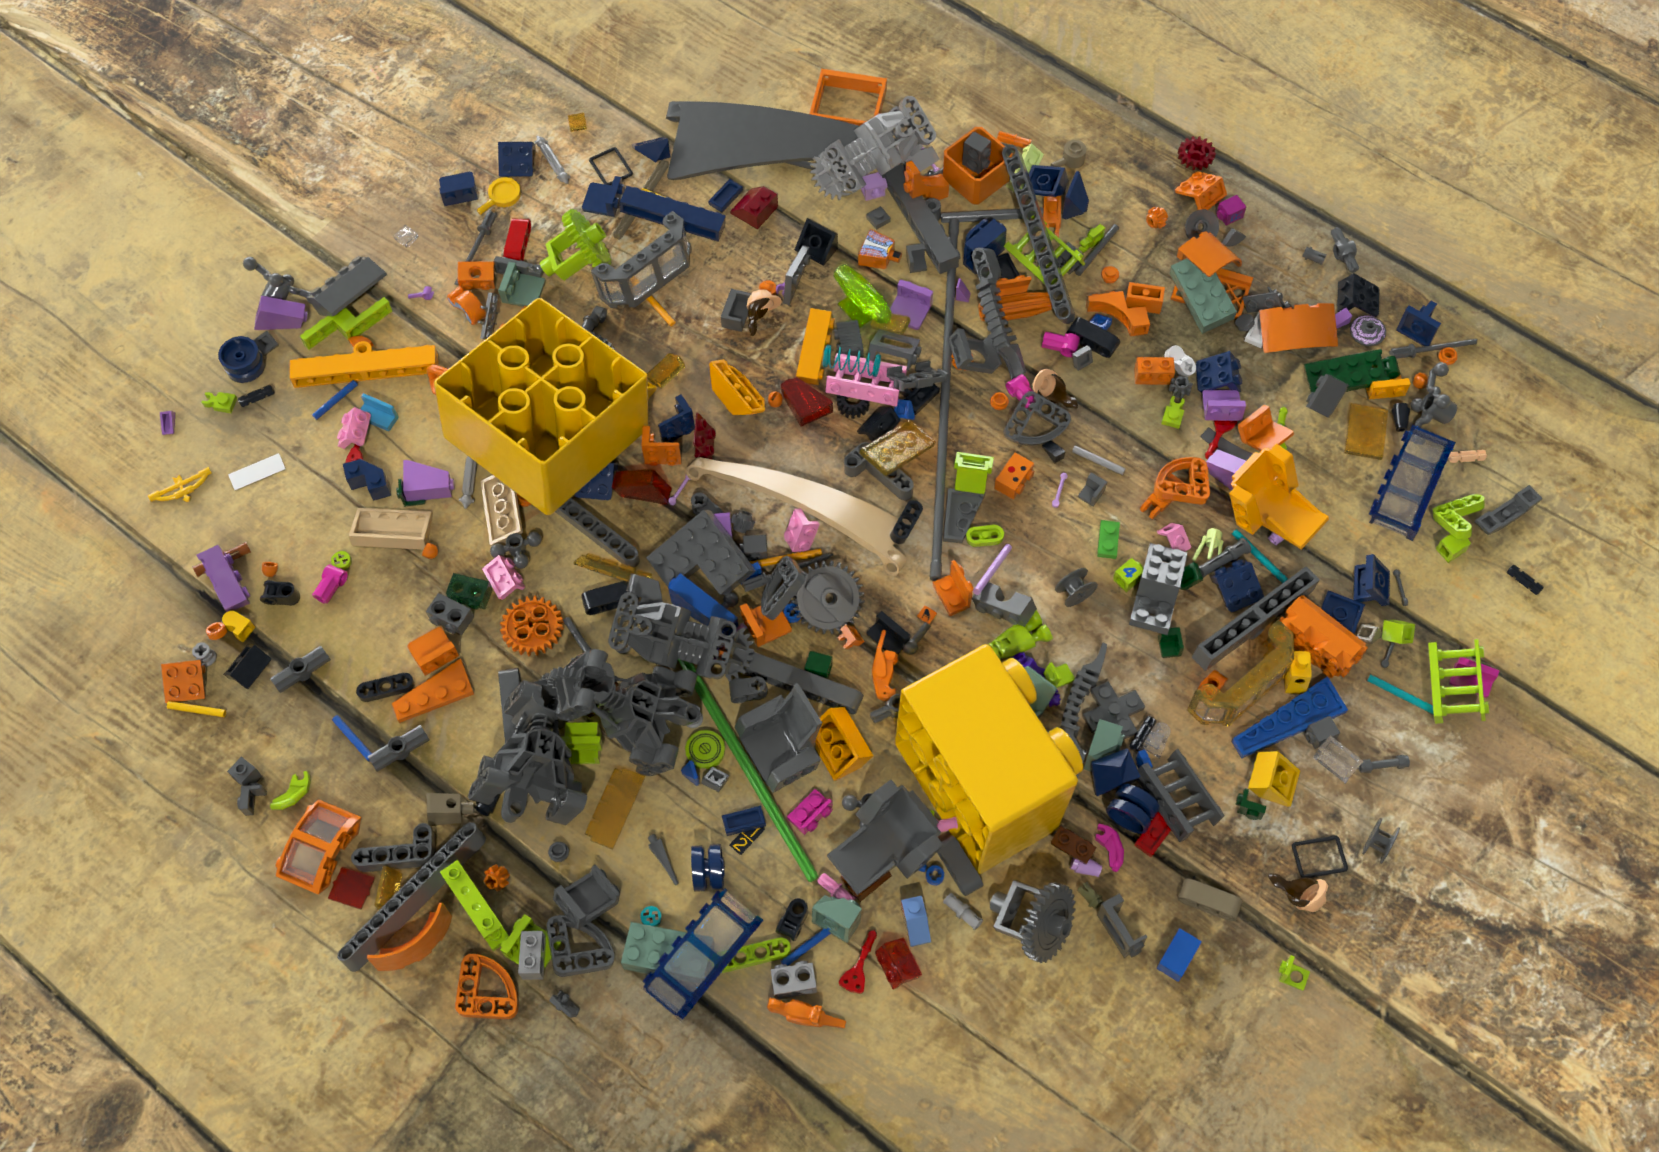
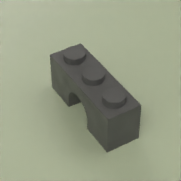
M989 582L979 595L974 594L972 597L975 608L979 612L991 614L997 619H1005L1013 625L1018 624L1025 627L1037 610L1032 597L1015 592L1011 599L1003 601L1005 597L1000 586Z

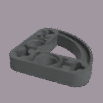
M1029 391L1023 395L1005 426L1004 436L1008 440L1020 445L1034 446L1044 444L1059 436L1067 428L1071 421V415L1065 409L1036 392ZM1026 397H1033L1035 403H1031L1028 408L1021 407V405L1025 406L1028 399ZM1043 405L1050 406V414L1042 412L1041 408ZM1055 410L1058 411V412L1056 413V415H1058V416L1064 415V416H1065L1064 419L1066 420V422L1063 421L1062 423H1060V422H1059L1060 418L1057 417V416H1054L1053 418H1051V416L1054 414ZM1018 411H1023L1026 414L1024 421H1020L1017 418ZM1033 413L1057 426L1053 431L1042 436L1027 437L1021 435ZM1015 423L1019 424L1015 429L1017 435H1009L1010 431L1008 428L1012 429Z
M789 556L783 557L778 563L762 595L761 612L770 620L776 619L805 582V575L797 562ZM784 579L785 582L778 589L780 582Z
M566 915L553 916L548 920L547 936L553 971L557 976L567 977L607 970L612 967L614 963L612 946L608 938L597 926L589 922L579 930L590 935L601 949L571 954L566 927L575 929L576 927ZM553 923H557L560 926L558 936H555ZM560 941L566 947L562 951H557L553 945ZM602 955H606V958H609L608 963L600 960ZM592 956H595V960H597L596 965L594 966ZM587 958L590 964L587 967H580L578 960ZM572 960H574L575 969H572ZM560 962H564V965H568L566 966V970H562L561 967H558L560 966Z

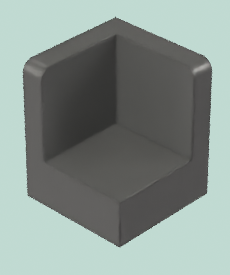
M924 243L907 245L906 258L910 273L926 271Z
M1091 472L1078 498L1094 507L1105 492L1107 481Z

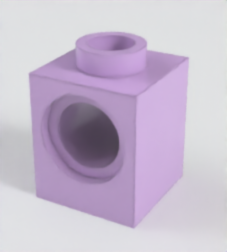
M879 172L862 177L867 184L861 188L866 201L885 196L887 181L880 176Z

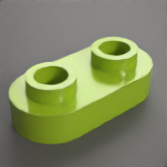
M998 525L972 527L966 533V541L972 547L998 545L1004 539V530Z

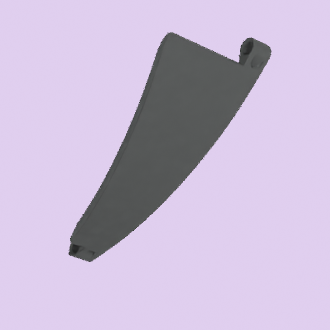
M672 101L669 102L666 119L671 122H679L667 178L669 180H681L739 168L814 161V156L818 157L825 148L840 139L844 147L856 140L858 137L854 130L859 126L826 117L770 107L722 102Z

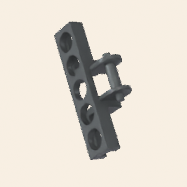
M488 292L486 307L480 306V308L485 309L487 312L485 321L477 322L483 324L481 339L486 340L492 335L493 326L497 325L495 323V316L499 314V312H496L498 294Z

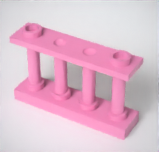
M840 354L841 369L845 364L846 354ZM850 355V370L855 365L856 356ZM860 357V373L864 368L866 358ZM837 360L834 367V372H837L836 376H827L826 393L897 406L899 390L894 387V381L887 377V368L902 365L881 361L878 375L873 377V374L871 376L868 375L867 365L864 372L859 374L858 362L853 372L848 370V361L845 368L840 371ZM869 360V373L871 374L875 361ZM902 366V373H905L906 376L907 366ZM843 375H854L853 381L842 379ZM861 378H870L872 382L871 384L860 382ZM879 381L890 382L889 387L878 386Z

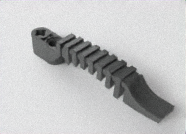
M978 247L972 254L980 284L976 285V289L980 290L978 298H981L980 305L983 306L982 312L986 316L984 319L988 323L987 329L991 332L990 338L994 341L992 344L996 347L997 353L1004 359L1011 379H1014L1026 373L1019 345L1010 344V342L1017 340L1016 335L1007 336L1008 333L1012 332L1011 327H1004V325L1008 324V321L1002 320L1001 317H1004L1005 313L1000 312L999 309H1002L1003 306L1002 304H997L1001 300L1000 296H995V294L1001 292L1000 288H996V282L1001 276V269L994 250Z
M1102 643L1099 654L1093 662L1083 665L1081 671L1078 670L1060 726L1073 740L1083 762L1087 751L1081 749L1075 739L1080 729L1077 726L1080 718L1078 713L1081 703L1085 700V695L1088 696L1090 688L1097 686L1096 683L1105 659L1106 643Z

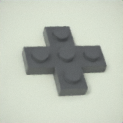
M1109 681L1092 688L1090 692L1099 707L1083 713L1082 716L1091 733L1096 731L1099 719L1123 726L1121 734H1124L1123 740L1136 735L1138 731L1129 716L1145 709V705L1137 691L1134 690L1118 698Z

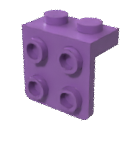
M900 279L897 286V296L887 313V319L915 330L920 329L933 304V291Z
M1204 390L1202 392L1205 420L1242 421L1246 404L1245 401H1240V395L1237 390Z

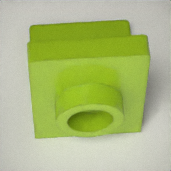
M1051 662L1043 673L1046 680L1056 688L1072 683L1075 680L1066 663L1055 667Z
M1290 955L1280 965L1278 971L1281 973L1279 982L1304 991L1310 971L1294 965L1295 956ZM1293 971H1298L1302 974L1303 979L1300 983H1295L1291 980L1290 975Z

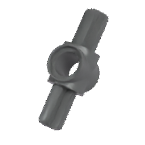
M1334 228L1331 230V235L1335 241L1333 246L1334 256L1337 260L1345 262L1349 272L1355 273L1359 270L1355 259L1357 253L1356 244L1353 240L1350 241L1348 238H1345L1340 228Z
M900 694L893 695L889 701L885 702L884 707L870 713L874 723H878L890 716L891 718H898L899 709L894 708L893 705L900 703Z

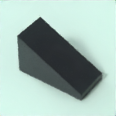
M1052 440L1042 445V448L1054 464L1064 459L1065 451Z

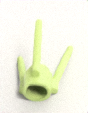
M1208 529L1206 536L1202 537V541L1192 561H1196L1205 544L1209 547L1208 559H1211L1214 548L1218 547V555L1222 553L1224 541L1221 540L1222 532L1220 530Z

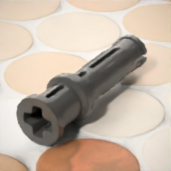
M1240 538L1236 544L1227 546L1224 552L1200 565L1199 569L1202 577L1204 578L1230 561H1237L1238 557L1243 554H1249L1251 546L1248 541Z

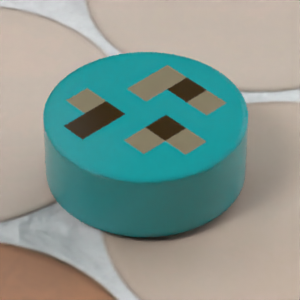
M648 906L641 912L640 918L644 925L657 927L662 921L661 912L657 907Z

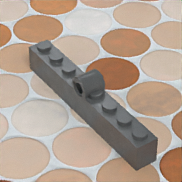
M902 163L883 174L882 178H885L887 181L888 191L920 243H924L925 251L939 274L959 267L960 253L958 249L953 247L951 238L946 236L943 225L938 223L941 218L940 201L935 198L924 200L922 195L912 199L910 194L904 190V171H906V166L902 165Z
M1304 567L1199 644L1192 658L1204 671H1207L1248 639L1254 640L1258 637L1266 626L1285 613L1298 597L1302 595L1306 597L1312 593L1320 579L1310 569Z

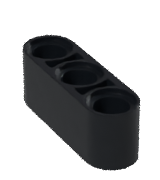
M1077 317L1066 331V334H1076L1080 338V345L1084 347L1089 346L1092 351L1106 358H1110L1120 345V339L1117 336L1080 317Z
M629 580L582 593L581 598L585 613L587 615H595L617 609L621 596L627 593Z

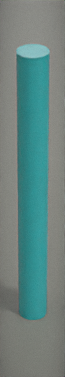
M1238 529L1233 531L1232 535L1237 540L1244 538L1251 546L1250 553L1282 584L1288 580Z
M1370 674L1368 682L1434 715L1433 705Z

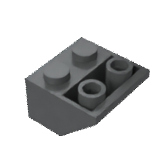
M1325 374V376L1321 375L1318 379L1316 391L1311 392L1308 396L1306 407L1330 418L1350 385L1330 374Z

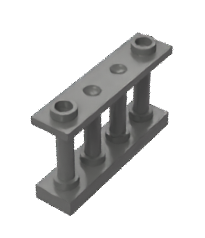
M1176 749L1167 759L1168 763L1152 769L1148 763L1141 765L1138 769L1141 777L1137 781L1145 792L1156 799L1160 808L1158 810L1178 841L1182 842L1194 831L1192 827L1208 819L1215 826L1225 815L1188 764L1186 758L1179 749ZM1174 769L1180 779L1163 786L1158 776ZM1186 786L1192 796L1175 803L1169 793ZM1197 803L1204 813L1187 820L1181 810Z

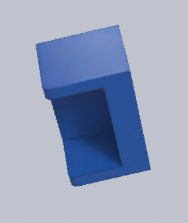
M1179 928L1156 969L1179 982L1202 941Z

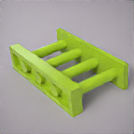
M1047 228L1050 240L1054 239L1060 245L1054 251L1056 258L1065 250L1072 255L1060 269L1062 276L1077 261L1083 266L1086 264L1082 259L1084 256L1077 249L1073 251ZM1028 232L1017 244L1012 245L1008 241L1004 245L1006 250L1045 285L1040 267H1036L1033 264L1036 258L1034 250L1026 256L1021 253L1023 251L1022 248L1030 241ZM1048 263L1046 265V269H1048L1053 263ZM1058 278L1053 279L1051 285L1056 284Z
M1474 639L1475 649L1442 651V649L1437 648V642L1428 643L1435 724L1443 723V716L1455 713L1480 712L1481 721H1486L1485 714H1489L1488 701L1484 702L1480 658H1484V647L1479 646L1478 639ZM1476 656L1477 667L1452 669L1439 667V661H1443V659ZM1477 675L1478 685L1445 687L1440 684V679H1444V677ZM1479 693L1480 704L1454 706L1442 704V698L1445 695Z
M456 860L440 871V873L494 952L501 947L502 941L509 935L459 861Z

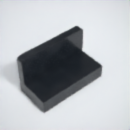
M878 407L857 432L858 434H866L874 445L879 446L901 420L892 407Z
M882 611L876 615V623L866 632V635L878 644L882 630H886L882 649L893 651L897 654L903 650V645L910 640V634Z
M247 644L223 675L228 679L235 680L245 689H249L269 664L271 657L255 644Z

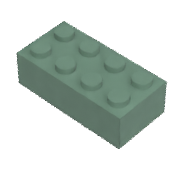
M1188 258L1171 265L1170 275L1202 334L1235 319L1237 311L1216 273L1211 277L1206 276Z
M631 922L621 965L624 970L706 985L710 959L715 946L713 937Z

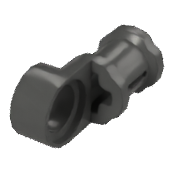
M596 306L591 315L584 316V322L581 327L593 332L599 323L605 321L607 309Z

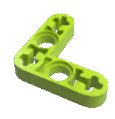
M1473 494L1433 508V520L1455 538L1468 539L1472 536V525L1463 519L1462 516L1484 509L1485 497L1480 494Z

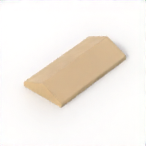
M492 475L480 481L490 546L506 544V539L510 534L517 533L521 535L523 533L517 493Z

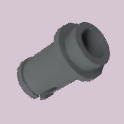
M1306 247L1302 257L1305 260L1309 259L1322 265L1327 254L1312 249V247Z

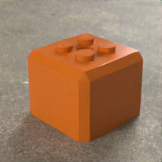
M975 127L944 150L943 177L950 186L971 204L979 205L1010 181L1002 155L1005 146L983 127ZM973 132L991 141L990 165L980 174L962 165L964 142Z

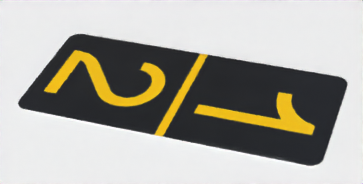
M765 828L742 832L729 846L739 855H742L763 833Z

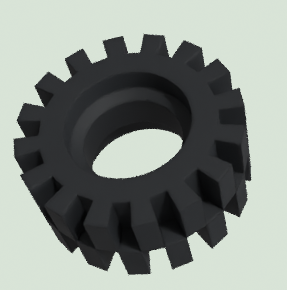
M837 395L838 411L842 415L845 414V417L848 418L851 415V419H855V415H857V418H860L861 414L864 416L866 411L868 412L870 401L860 399V403L850 405L846 402L850 397Z

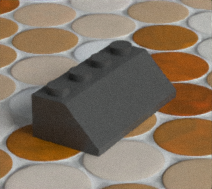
M358 256L351 261L352 264L350 266L341 268L337 276L328 278L324 282L325 285L321 288L317 287L312 290L308 300L319 315L334 316L383 279L387 273L369 257Z

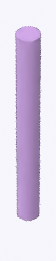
M1006 544L973 589L974 594L979 595L1011 551V545Z

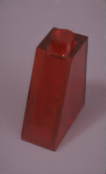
M798 377L788 379L780 384L781 394L800 427L833 413V402Z
M654 469L616 471L611 487L620 497L664 505L668 504L672 491L668 483Z

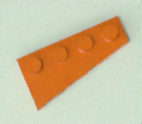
M461 658L392 703L399 723L474 695Z

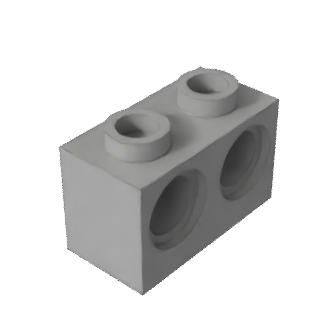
M521 931L518 974L522 980L544 979L546 937L543 931Z
M800 961L795 963L794 966L787 967L786 964L775 966V969H770L775 999L817 993L813 963ZM802 973H807L810 976L807 981H800L798 979ZM780 977H787L789 979L785 985L778 984L777 980Z

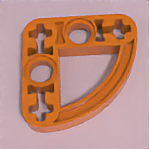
M1184 457L1167 463L1160 470L1156 478L1154 494L1158 498L1199 505L1205 504L1210 495L1206 461L1197 457ZM1189 470V484L1165 480L1167 476L1175 471ZM1195 479H1200L1203 483H1198ZM1177 490H1183L1186 495L1180 494Z
M478 954L466 955L461 962L455 1002L456 1011L463 1017L514 1018L518 1012V993L508 972L491 958ZM471 960H474L477 965L472 967L473 975H465V973H470L467 963H471ZM482 966L492 970L502 979L508 998L478 996ZM467 980L474 981V987L470 991L463 989V984ZM462 994L468 996L467 1002L469 1005H471V1007L467 1008L466 1011H464L461 1008V1005H465L466 998L462 996ZM485 1002L492 1003V1010L488 1013L481 1011V1006ZM496 1003H498L499 1007L504 1008L507 1007V1004H510L513 1010H509L508 1014H506L503 1009H497Z

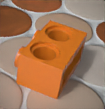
M1137 357L1134 368L1135 384L1171 385V379L1175 375L1174 357Z

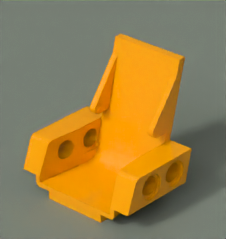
M1275 444L1271 449L1264 448L1260 453L1254 452L1232 476L1233 481L1231 485L1233 490L1229 494L1236 525L1252 535L1261 526H1264L1302 550L1329 520V516L1319 511L1296 490L1299 485L1293 455L1278 444Z

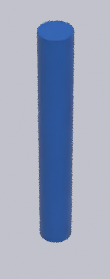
M352 380L312 414L315 420L319 419L357 387L358 384Z
M339 715L333 717L332 721L365 759L370 761L368 756L372 753Z
M830 928L822 929L780 962L789 966L831 933L828 931Z

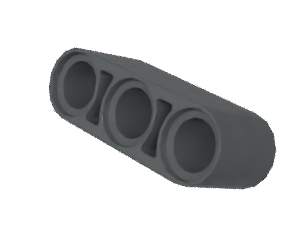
M951 836L942 841L944 845L937 854L962 894L967 896L983 887L984 885L979 874L957 839Z

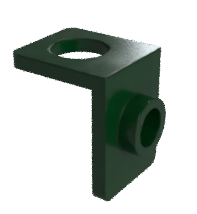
M398 479L397 497L402 500L404 507L426 503L425 499L407 501L403 492V481Z

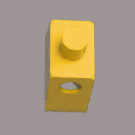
M1289 651L1284 657L1285 693L1303 694L1307 691L1312 676L1310 652Z

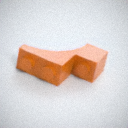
M913 161L906 163V171H904L905 183L903 186L905 192L909 193L912 199L921 195L926 199L935 198L938 200L948 197L949 184L942 174L924 176L920 174Z
M1123 291L1093 294L1087 297V312H1102L1117 318L1127 328L1130 336L1148 334L1150 322L1146 307L1135 306L1127 308Z

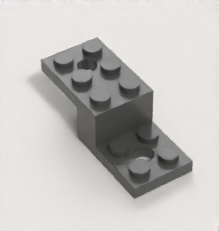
M1150 543L1129 625L1168 635L1174 605L1181 585L1187 552Z

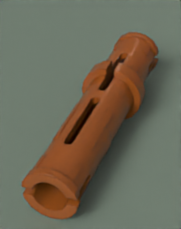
M246 542L225 551L226 554L230 553V555L238 552L231 556L233 561L251 553ZM203 563L192 566L197 577L205 574L206 570Z

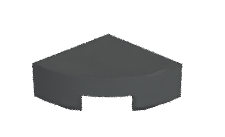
M1232 228L1222 243L1225 246H1234L1243 241L1246 236Z

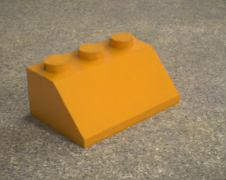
M845 707L829 708L820 717L822 725L815 740L816 751L834 781L862 768L873 757L871 750Z

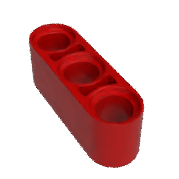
M511 219L503 257L524 261L531 232V220Z

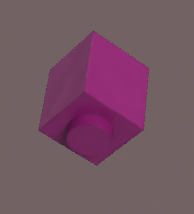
M1235 195L1220 202L1216 214L1219 220L1223 221L1227 226L1244 218L1247 207L1238 195Z

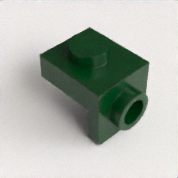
M1192 562L1184 567L1180 585L1181 590L1186 591L1203 581L1198 563Z
M1245 788L1243 793H1239L1235 805L1239 806L1237 813L1246 815L1251 820H1261L1267 806L1247 800L1249 789Z

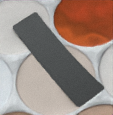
M1208 427L1200 437L1210 444L1215 438L1216 432ZM1223 437L1218 442L1217 450L1245 461L1253 455V453L1234 445Z

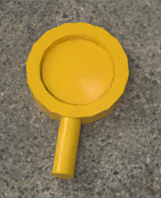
M503 177L496 179L488 188L490 200L480 206L477 212L482 215L493 205L505 208L516 204L521 197L520 185L512 178Z

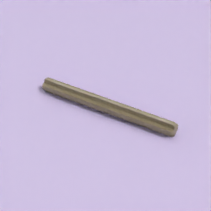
M661 160L643 186L644 189L654 190L669 167L667 161ZM625 214L614 230L613 237L618 240L622 239L635 216Z

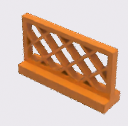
M1221 268L1216 274L1221 283L1227 287L1226 293H1230L1234 299L1231 301L1232 304L1236 303L1239 308L1235 319H1237L1242 314L1245 305L1243 297L1248 296L1253 277ZM1175 284L1171 300L1186 304L1182 297L1176 295L1178 288ZM1236 289L1244 290L1245 293L1243 296L1237 298L1233 291Z

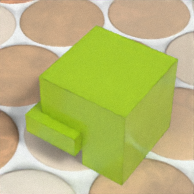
M957 452L954 469H957L955 490L985 494L987 476L992 473L994 457Z
M598 722L565 723V736L560 737L571 750L570 764H600L603 742Z

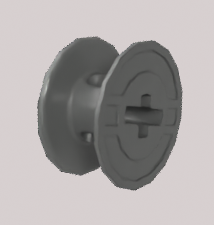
M1080 568L1069 573L1056 585L1055 591L1057 593L1065 591L1069 593L1068 598L1065 600V606L1072 607L1083 602L1097 589L1098 584L1096 582L1085 584L1083 581L1088 572L1086 568Z
M1379 818L1363 848L1362 854L1364 855L1368 848L1372 847L1383 853L1380 859L1382 864L1398 836L1400 827H1397L1391 835L1379 829L1382 818Z

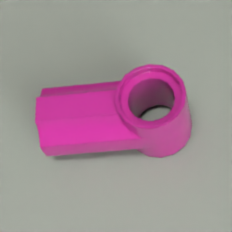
M1045 332L1042 348L1060 351L1065 357H1073L1072 354L1077 351L1080 338L1072 333L1063 336Z
M1023 374L1005 384L1008 393L1012 397L1016 396L1019 401L1025 393L1033 391L1030 388L1028 379ZM1032 396L1026 397L1028 402L1024 407L1028 408L1031 403H1035Z
M328 564L324 568L322 580L312 596L319 602L328 604L337 588L345 584L348 577L347 571Z

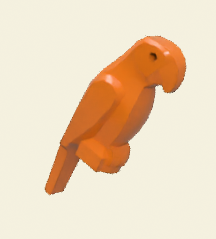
M882 630L873 663L872 679L877 698L882 701H889L896 693L895 688L891 689L889 684L893 678L894 665L898 662V654L888 650L882 652L886 636V630Z
M769 998L768 1010L786 1017V1020L791 1023L812 1027L831 1026L845 1029L846 1021L826 1015L822 1011V1006H812L796 999H791L790 1002H783L775 998Z

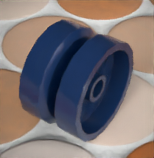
M233 337L225 341L219 349L218 359L231 380L238 383H247L257 379L263 373L265 360L254 340L249 337Z
M1121 784L1115 793V799L1111 800L1106 808V813L1121 827L1137 834H1144L1151 824L1150 819L1156 816L1160 808L1156 799L1144 790L1133 785Z
M721 844L709 846L708 858H706L705 848L702 845L692 846L691 868L694 892L706 890L707 878L710 880V886L713 891L724 890L725 864Z

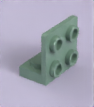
M508 262L498 290L502 303L527 307L535 299L540 298L545 278L520 274L516 263Z

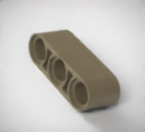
M1192 879L1184 880L1178 900L1183 904L1228 921L1237 920L1243 902L1241 898Z

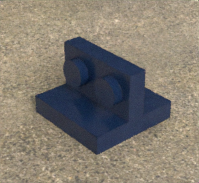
M1430 301L1427 306L1423 305L1420 311L1409 305L1396 331L1422 346H1430L1441 325L1440 322L1431 318L1437 303Z
M1374 554L1366 555V564L1355 566L1354 600L1360 603L1376 600L1381 606H1387L1390 600V570Z

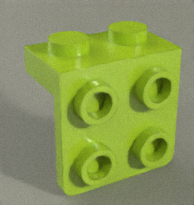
M524 914L522 918L515 922L511 935L506 936L502 941V948L500 950L506 958L519 965L521 931H543L546 937L545 969L551 960L547 931L534 924L532 918ZM558 941L553 945L555 950H558L561 942Z

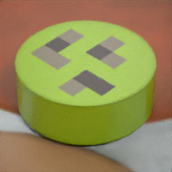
M338 551L332 556L331 563L337 568L346 570L351 566L352 559L347 552Z

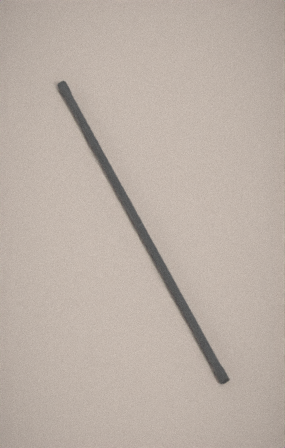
M952 218L949 220L948 234L955 249H957L959 220ZM956 268L947 271L942 370L948 373L947 383L941 382L932 562L930 565V580L932 581L941 579L942 575L941 556L952 350L948 338L953 334Z

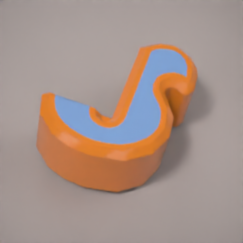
M459 286L447 295L449 303L453 307L462 310L471 325L477 324L478 321L486 317L485 309L480 308L483 305L471 291H465L463 287Z

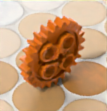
M527 596L525 602L518 599V605L512 603L513 609H506L508 615H502L504 621L500 622L502 627L500 632L507 647H512L513 652L519 649L520 655H523L526 651L528 657H530L532 652H535V655L538 656L539 650L545 654L546 647L553 649L552 642L558 644L556 637H562L560 631L564 630L562 625L564 621L560 610L557 609L556 604L552 605L551 600L545 603L544 597L537 601L536 596H534L533 600L530 601ZM538 614H544L540 618L536 617ZM521 617L525 618L523 621H517ZM541 631H547L545 634L539 635ZM525 634L528 635V636H527L526 638H524V639H521V638H520L522 635H525Z

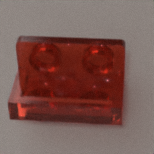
M904 937L886 942L875 951L877 960L892 989H897L901 984L922 976Z

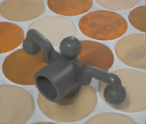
M247 257L243 260V266L246 270L253 271L255 269L268 281L261 296L286 300L288 294L291 293L305 297L310 303L308 297L311 295V291L293 287L295 281L290 274L283 276L278 273L271 274L253 257Z
M1439 362L1430 370L1427 382L1429 394L1424 399L1415 398L1411 402V409L1414 412H1423L1421 418L1415 422L1409 433V440L1415 444H1423L1427 439L1426 433L1420 430L1423 424H1428L1432 419L1442 424L1449 423L1457 412V404L1451 401L1448 395L1441 394V389L1435 386L1436 375L1443 377L1449 372V367L1446 363Z

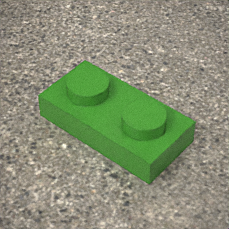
M1101 520L1097 557L1117 558L1120 522Z

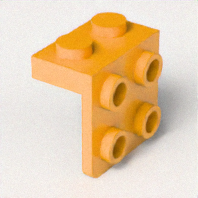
M1400 375L1395 379L1374 381L1370 387L1366 388L1369 400L1401 397L1406 395L1411 383L1409 378L1401 379Z

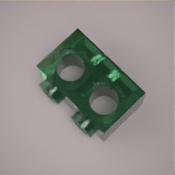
M453 573L446 590V595L448 598L467 605L472 609L478 610L480 608L485 610L493 589L490 581ZM463 589L461 592L456 593L457 590ZM481 593L480 596L474 597L476 594Z

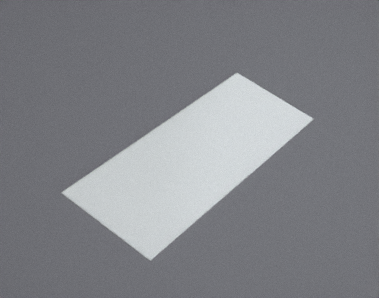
M278 453L228 475L234 490H237L285 469V466Z

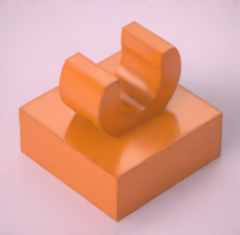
M846 624L840 629L843 634L838 636V640L843 641L845 638L847 639V643L843 648L849 649L853 645L860 646L865 642L854 626Z

